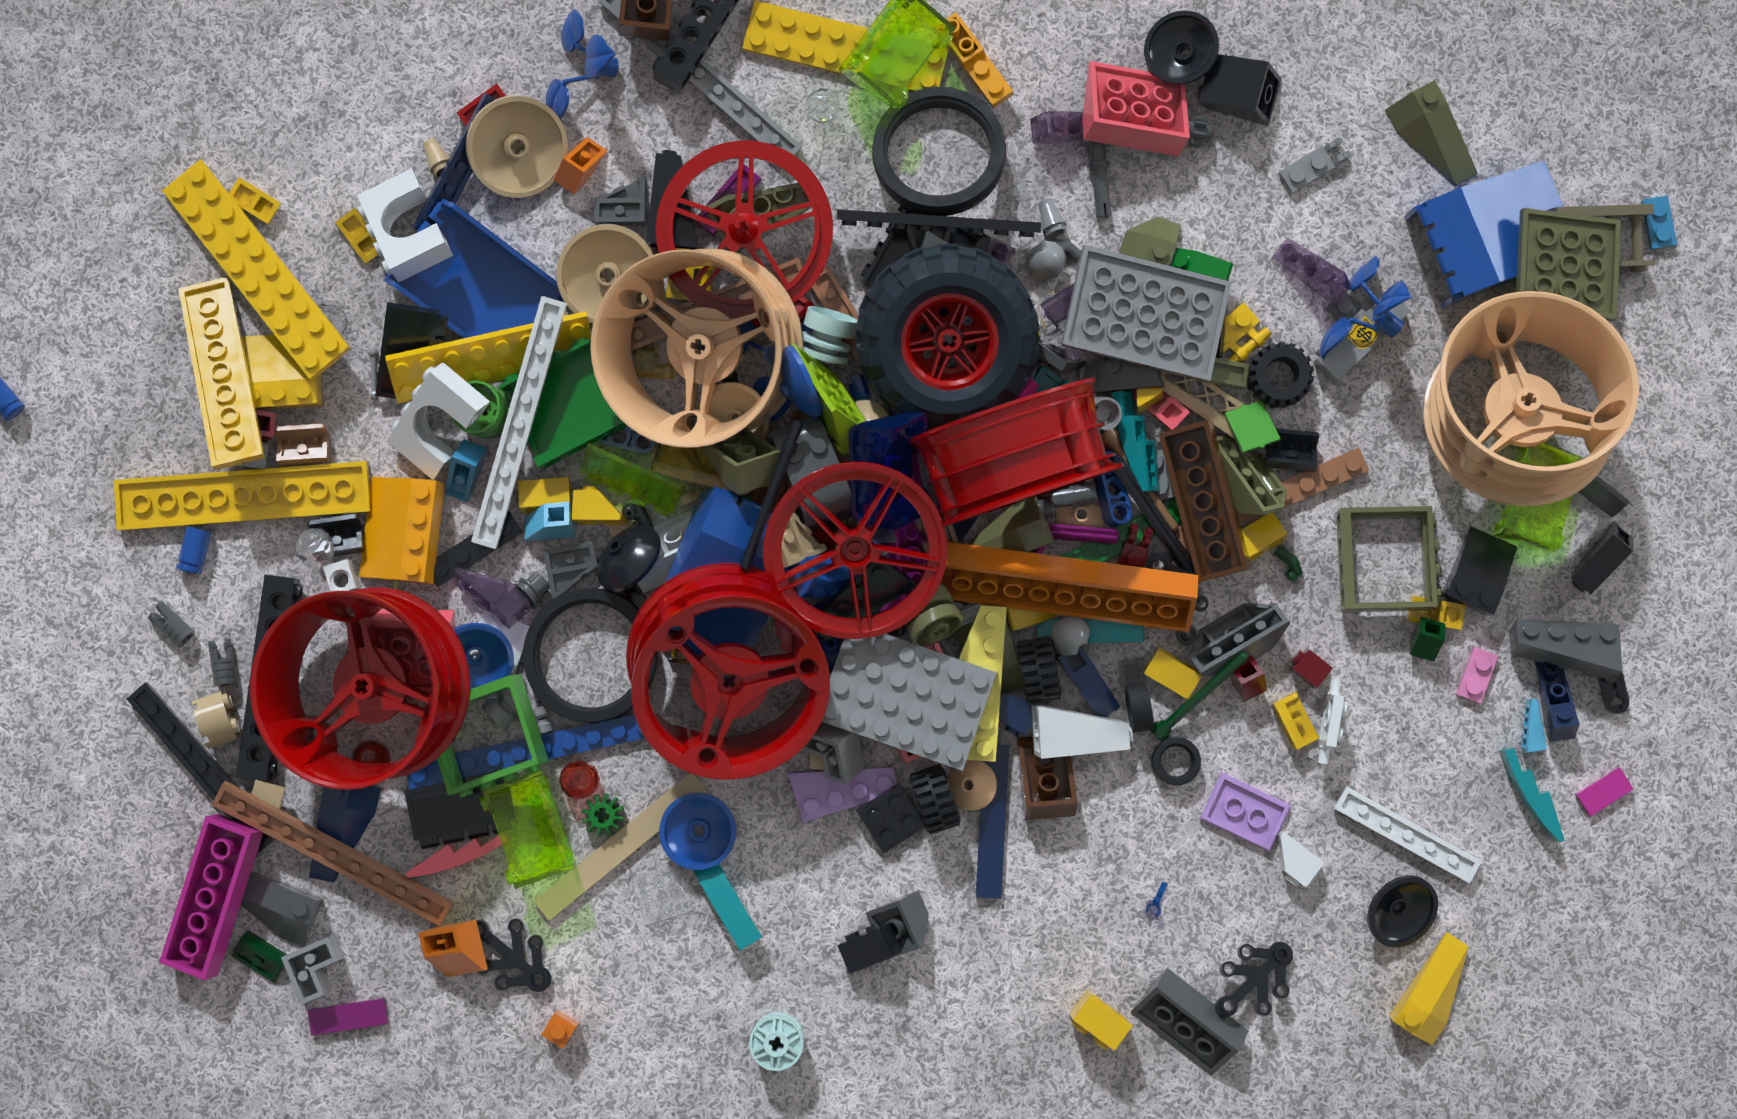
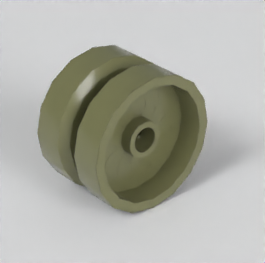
M939 585L938 590L927 606L911 621L904 624L908 628L907 634L915 646L925 647L938 643L952 635L963 623L964 618L958 607L952 604L953 598L945 585Z

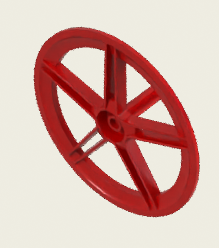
M750 140L732 141L702 151L685 163L674 175L662 196L658 208L656 241L659 253L676 250L673 234L674 218L676 212L723 230L726 237L717 249L723 250L726 247L736 253L739 248L744 247L754 261L765 267L755 253L761 248L783 282L784 288L793 304L802 298L819 279L831 252L833 216L829 200L820 181L799 158L769 143ZM739 158L734 213L728 214L681 198L691 182L702 172L720 162ZM744 158H749L748 203H741ZM754 159L772 163L789 173L801 185L809 202L756 215L753 212ZM679 203L721 216L719 223L677 206ZM812 207L811 212L770 225L767 218ZM814 216L815 230L811 252L801 271L788 283L761 240V234L765 231ZM704 266L694 280L685 269L669 275V278L679 291L699 307L719 309L731 318H740L756 312L753 299H729L706 290L722 270L720 268H716L702 286L698 283L710 266Z
M846 462L821 468L793 485L778 502L770 516L763 542V560L767 580L773 593L793 606L812 630L844 639L870 638L889 633L917 616L938 590L947 562V537L945 527L941 525L943 520L929 495L911 478L890 467L868 462ZM846 480H867L883 484L859 525L857 526L855 523H852L851 527L842 524L812 493L829 484ZM888 487L892 488L872 527L865 526ZM897 492L903 495L919 513L927 532L928 554L877 544L872 541L873 535ZM808 498L839 530L834 533L804 500ZM801 505L836 542V547L785 572L781 555L783 535L789 519L797 507ZM881 551L924 559L927 562L920 563L880 556ZM829 558L832 561L831 564L819 568L815 571H812L808 574H805L801 577H798L792 581L788 580V578L798 573H801ZM870 562L924 570L916 587L903 601L883 613L871 616L866 565ZM841 566H846L849 571L856 618H843L824 613L807 603L793 587ZM861 574L866 617L861 618L855 581V575Z

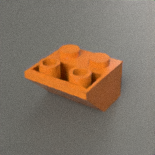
M476 919L441 925L418 933L424 958L447 977L488 970Z

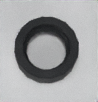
M1140 682L1125 685V701L1132 732L1153 730L1152 705L1146 683Z
M1170 737L1155 747L1152 753L1151 765L1155 775L1161 781L1169 785L1180 786L1189 783L1197 776L1201 768V756L1199 750L1191 741L1185 738ZM1180 746L1190 754L1191 766L1184 775L1171 776L1162 768L1161 757L1169 747Z

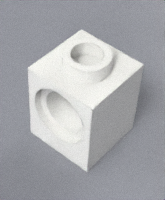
M345 559L323 567L330 591H354L361 589L352 560ZM345 573L348 576V583L345 587L341 588L337 580L341 574Z

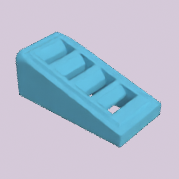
M1527 699L1524 713L1522 752L1546 750L1547 745L1539 702L1537 699Z

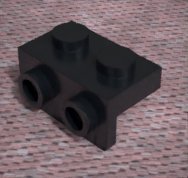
M1276 428L1280 441L1265 446V467L1316 472L1319 433Z
M345 513L341 516L319 517L316 520L307 521V526L311 532V553L314 560L364 552L363 524L358 514Z

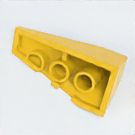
M1446 931L1389 1017L1414 1036L1433 1045L1447 1025L1469 946Z

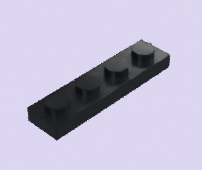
M510 511L507 512L497 549L524 533ZM473 534L436 558L434 566L435 585L440 587L497 549L471 542Z

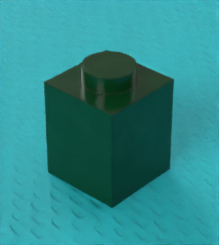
M1420 617L1411 636L1410 655L1434 662L1445 641L1446 624Z

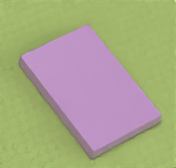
M1221 772L1199 819L1270 852L1291 805Z

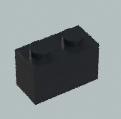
M877 922L866 927V932L859 934L857 930L844 936L845 941L837 946L849 974L890 959L902 951L890 923L881 926Z

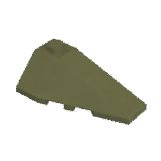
M1435 80L1411 92L1385 109L1396 131L1403 138L1407 139L1420 154L1422 153L1433 163V166L1455 186L1478 174L1449 105Z
M799 183L753 191V212L756 215L809 202L805 191ZM748 193L741 194V203H748ZM726 195L707 207L732 214L735 212L736 195ZM812 207L767 218L770 225L801 215ZM706 212L711 221L719 223L721 216ZM714 227L722 242L726 237L725 232ZM778 228L763 232L760 238H764ZM744 247L739 248L736 253H738L739 251H741V250H743V249H745V248H744Z
M1035 495L1010 506L968 544L1031 553L1055 543L1038 498Z

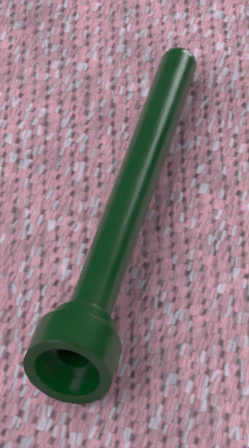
M1239 653L1166 720L1156 721L1153 730H1150L1160 742L1168 739L1175 724L1248 660L1247 653Z

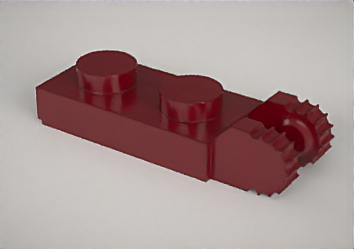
M1131 523L1126 540L1123 541L1117 564L1144 568L1149 552L1148 547L1153 535V528L1146 527L1141 544L1136 545L1133 543L1138 533V524Z

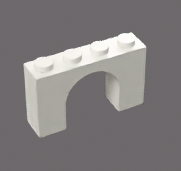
M412 168L357 195L361 203L358 206V210L363 219H368L369 224L365 226L372 239L376 238L377 240L374 243V247L379 256H384L385 258L382 265L388 276L393 274L398 283L453 256L447 240L437 223L409 237L396 238L390 236L392 224L401 214L427 200L423 187Z
M444 363L435 368L431 366L423 374V383L418 385L412 392V401L407 403L400 413L403 416L393 424L390 429L392 434L387 440L390 445L432 480L448 469L455 452L430 429L426 416L428 406L441 408L463 427L467 428L479 420L490 403L489 400Z

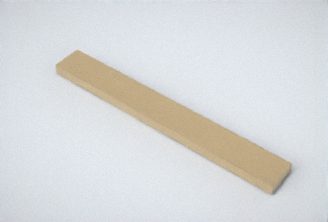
M689 773L533 902L550 921L658 833L662 816L672 802L686 794L706 793L708 790L696 775Z

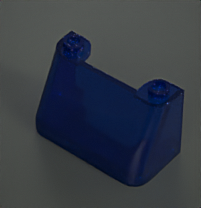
M911 411L860 422L852 426L848 434L850 462H868L883 465L899 471L913 480L911 445L908 440L911 437L926 432L927 413ZM851 480L852 511L859 523L883 484L867 480ZM920 486L929 495L928 491L923 486ZM888 487L866 525H873L892 488ZM897 492L878 527L896 531L920 518V515L915 507L903 495Z

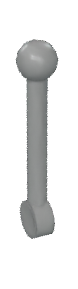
M371 348L368 352L371 357V400H377L375 392L378 350Z

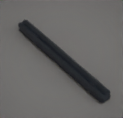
M1118 457L1112 462L1124 464V467L1114 470L1115 474L1181 569L1195 572L1191 556L1148 493L1142 491L1133 471L1124 458Z

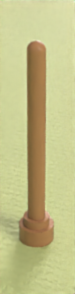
M1113 428L1101 434L1103 444H1106L1108 448L1111 447L1119 457H1123L1130 467L1124 448L1119 442L1118 430ZM1146 491L1175 532L1178 529L1177 522L1155 491Z

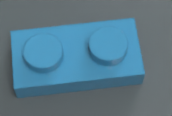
M1668 195L1642 200L1641 204H1653L1654 214L1644 216L1650 250L1676 246L1677 240Z

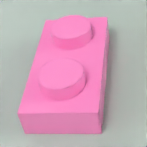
M1473 647L1456 695L1482 703L1498 655Z

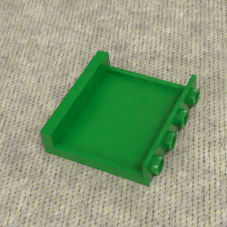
M579 339L571 344L570 349L564 352L558 350L553 353L528 439L536 456L533 459L537 467L543 470L628 427L610 408L598 386L592 365L591 340ZM517 373L507 376L504 379V383L498 385L505 392L510 404L519 376Z

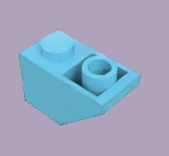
M569 502L543 504L526 515L525 541L576 537V522L571 520V504Z

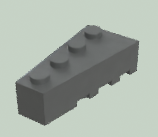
M1516 619L1510 629L1511 655L1540 663L1548 662L1557 665L1560 669L1567 670L1569 668L1583 672L1582 675L1589 677H1601L1606 682L1613 684L1623 672L1618 624Z

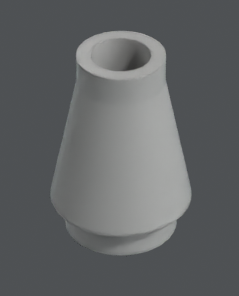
M1049 198L1039 202L1043 233L1047 235V238H1055L1066 232V222L1056 208L1053 199Z

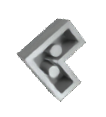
M821 722L813 737L803 747L804 751L822 757L826 778L847 785L865 769L859 735Z
M335 934L281 957L300 1005L331 992L321 968L345 958Z

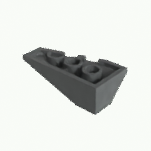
M251 871L241 906L280 938L305 947L323 898Z

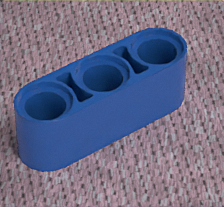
M1116 454V456H1113V457H1111V458H1109V459H1110L1111 461H1113L1114 459L1118 458L1119 456ZM1111 471L1094 477L1104 522L1110 527L1127 523L1132 516L1128 491L1115 472ZM1108 484H1112L1114 486V495H1111L1109 493ZM1114 508L1120 511V520L1114 517Z

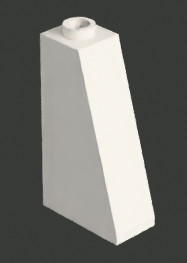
M1031 704L1034 755L1041 759L1130 750L1133 732L1129 724L1121 720L1041 704Z

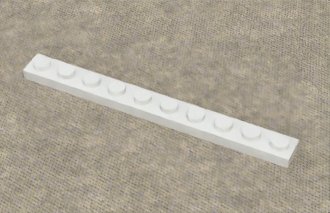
M541 296L471 540L473 543L493 549L498 547L568 303Z

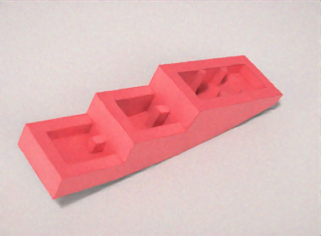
M502 832L484 845L479 837L473 839L459 850H456L451 843L405 874L410 878L451 869L484 856L511 839L506 832Z

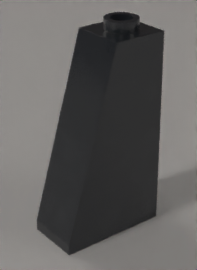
M663 150L662 153H656L646 238V242L650 247L658 248L656 241V219L662 196L671 179L684 165L681 155H677V152L672 150ZM687 187L681 198L690 201ZM682 203L678 204V208L692 213L691 206ZM676 212L673 229L675 247L698 249L694 219Z

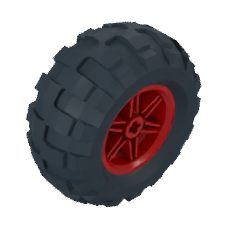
M938 244V246L918 248L904 254L901 259L892 265H888L876 277L869 291L865 293L859 307L857 325L855 326V345L863 374L876 397H879L891 411L903 419H910L924 427L937 428L972 414L1008 403L1015 396H1019L1028 383L1032 367L1036 365L1040 348L1038 345L1040 327L1030 294L1020 279L1006 264H1003L991 256V254L977 248H968L957 244ZM943 307L948 309L946 316L939 315V310ZM964 317H971L973 319L972 324L964 325ZM927 324V332H919V326ZM945 334L948 336L955 335L952 337L953 342L951 344L947 341L942 343L945 341L943 338ZM975 342L977 345L976 349L969 351L966 347L967 344ZM931 350L932 356L927 359L924 358L923 351ZM949 358H955L956 365L954 367L947 366L946 363Z

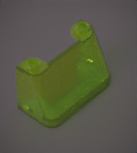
M889 0L843 61L839 72L892 109L900 108L909 98L907 95L908 88L906 87L932 52L941 46L945 48L952 41L953 35L951 34L956 27L925 0Z
M1545 441L1537 446L1518 447L1517 452H1521L1522 456L1517 457L1516 462L1533 466H1560L1580 461L1583 457ZM1573 495L1564 500L1541 506L1506 505L1505 509L1501 511L1500 516L1503 517L1500 523H1495L1492 536L1543 552L1553 553L1556 549H1560L1563 544L1564 535H1562V530Z
M539 770L482 790L483 796L480 797L484 812L489 810L493 817L508 861V870H505V876L509 885L513 884L515 889L577 867L544 770Z

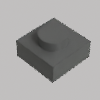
M1342 289L1325 310L1337 320L1342 317L1348 320L1362 305Z

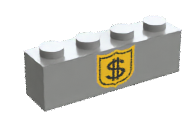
M1380 291L1375 295L1379 301H1381L1383 293ZM1371 299L1369 302L1372 306L1367 311L1362 308L1352 318L1374 325L1373 311L1377 305ZM1404 303L1390 310L1401 320L1411 312ZM1352 324L1348 335L1328 352L1325 360L1321 357L1320 349L1315 353L1318 358L1314 363L1335 384L1386 334L1381 330L1376 333L1372 329Z

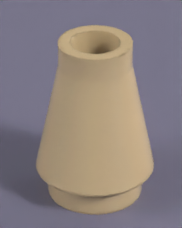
M431 138L423 143V148L425 149L430 172L439 178L449 156L438 144L437 140Z

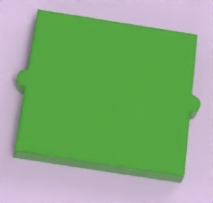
M1262 400L1249 405L1242 404L1240 408L1224 413V417L1242 454L1257 448L1262 450L1264 446L1280 441L1279 434Z

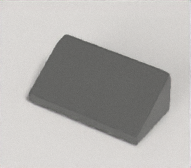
M1598 476L1584 489L1579 491L1580 494L1611 518L1630 503L1627 498Z

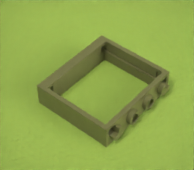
M1432 506L1340 508L1336 512L1341 613L1433 611L1438 607L1441 590L1437 589L1436 579L1440 577V566L1438 563H1435V554L1438 553V539L1434 538L1433 528L1437 527V519H1435ZM1420 518L1424 602L1355 603L1351 520Z

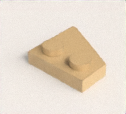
M795 513L789 519L783 535L781 555L784 568L802 561L805 557L815 556L828 550L824 543L819 544L811 535L812 531L800 522L799 517Z

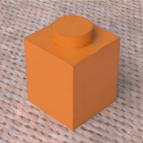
M557 1010L541 1036L563 1049L579 1023Z

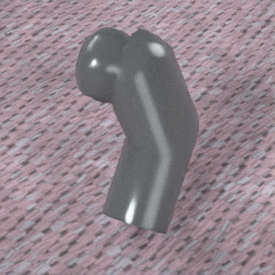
M1051 240V242H1055L1062 247L1065 254L1075 263L1080 259L1081 250L1070 240Z

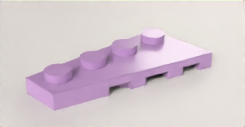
M893 767L864 769L847 785L826 778L825 771L788 773L802 822L867 803L898 784Z

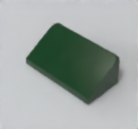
M247 930L239 939L232 953V957L273 983L276 982L285 967L281 957L287 955L250 930Z

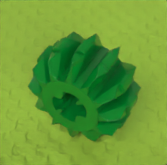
M605 793L603 802L599 794L594 795L596 804L588 799L585 803L591 809L581 810V813L589 815V818L583 819L582 823H592L587 831L592 832L597 827L596 834L598 837L602 836L603 828L607 836L612 835L610 826L615 830L621 828L615 820H625L624 816L617 815V812L624 810V806L615 808L614 805L618 803L619 799L616 797L609 803L610 794ZM601 808H605V813L609 814V819H604L605 822L600 821L601 817L597 816V811H602Z

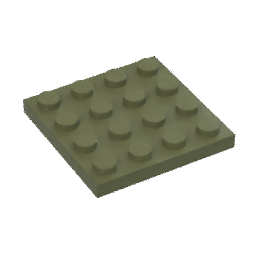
M1530 208L1521 209L1519 217L1516 292L1537 291L1558 294L1588 306L1607 321L1613 322L1617 320L1621 220Z

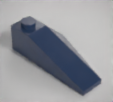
M368 786L346 790L324 787L316 829L354 849L376 814L381 788ZM312 859L309 877L334 883L340 873Z

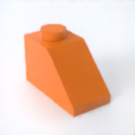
M586 137L563 158L554 181L573 194L577 193L587 183L608 150Z

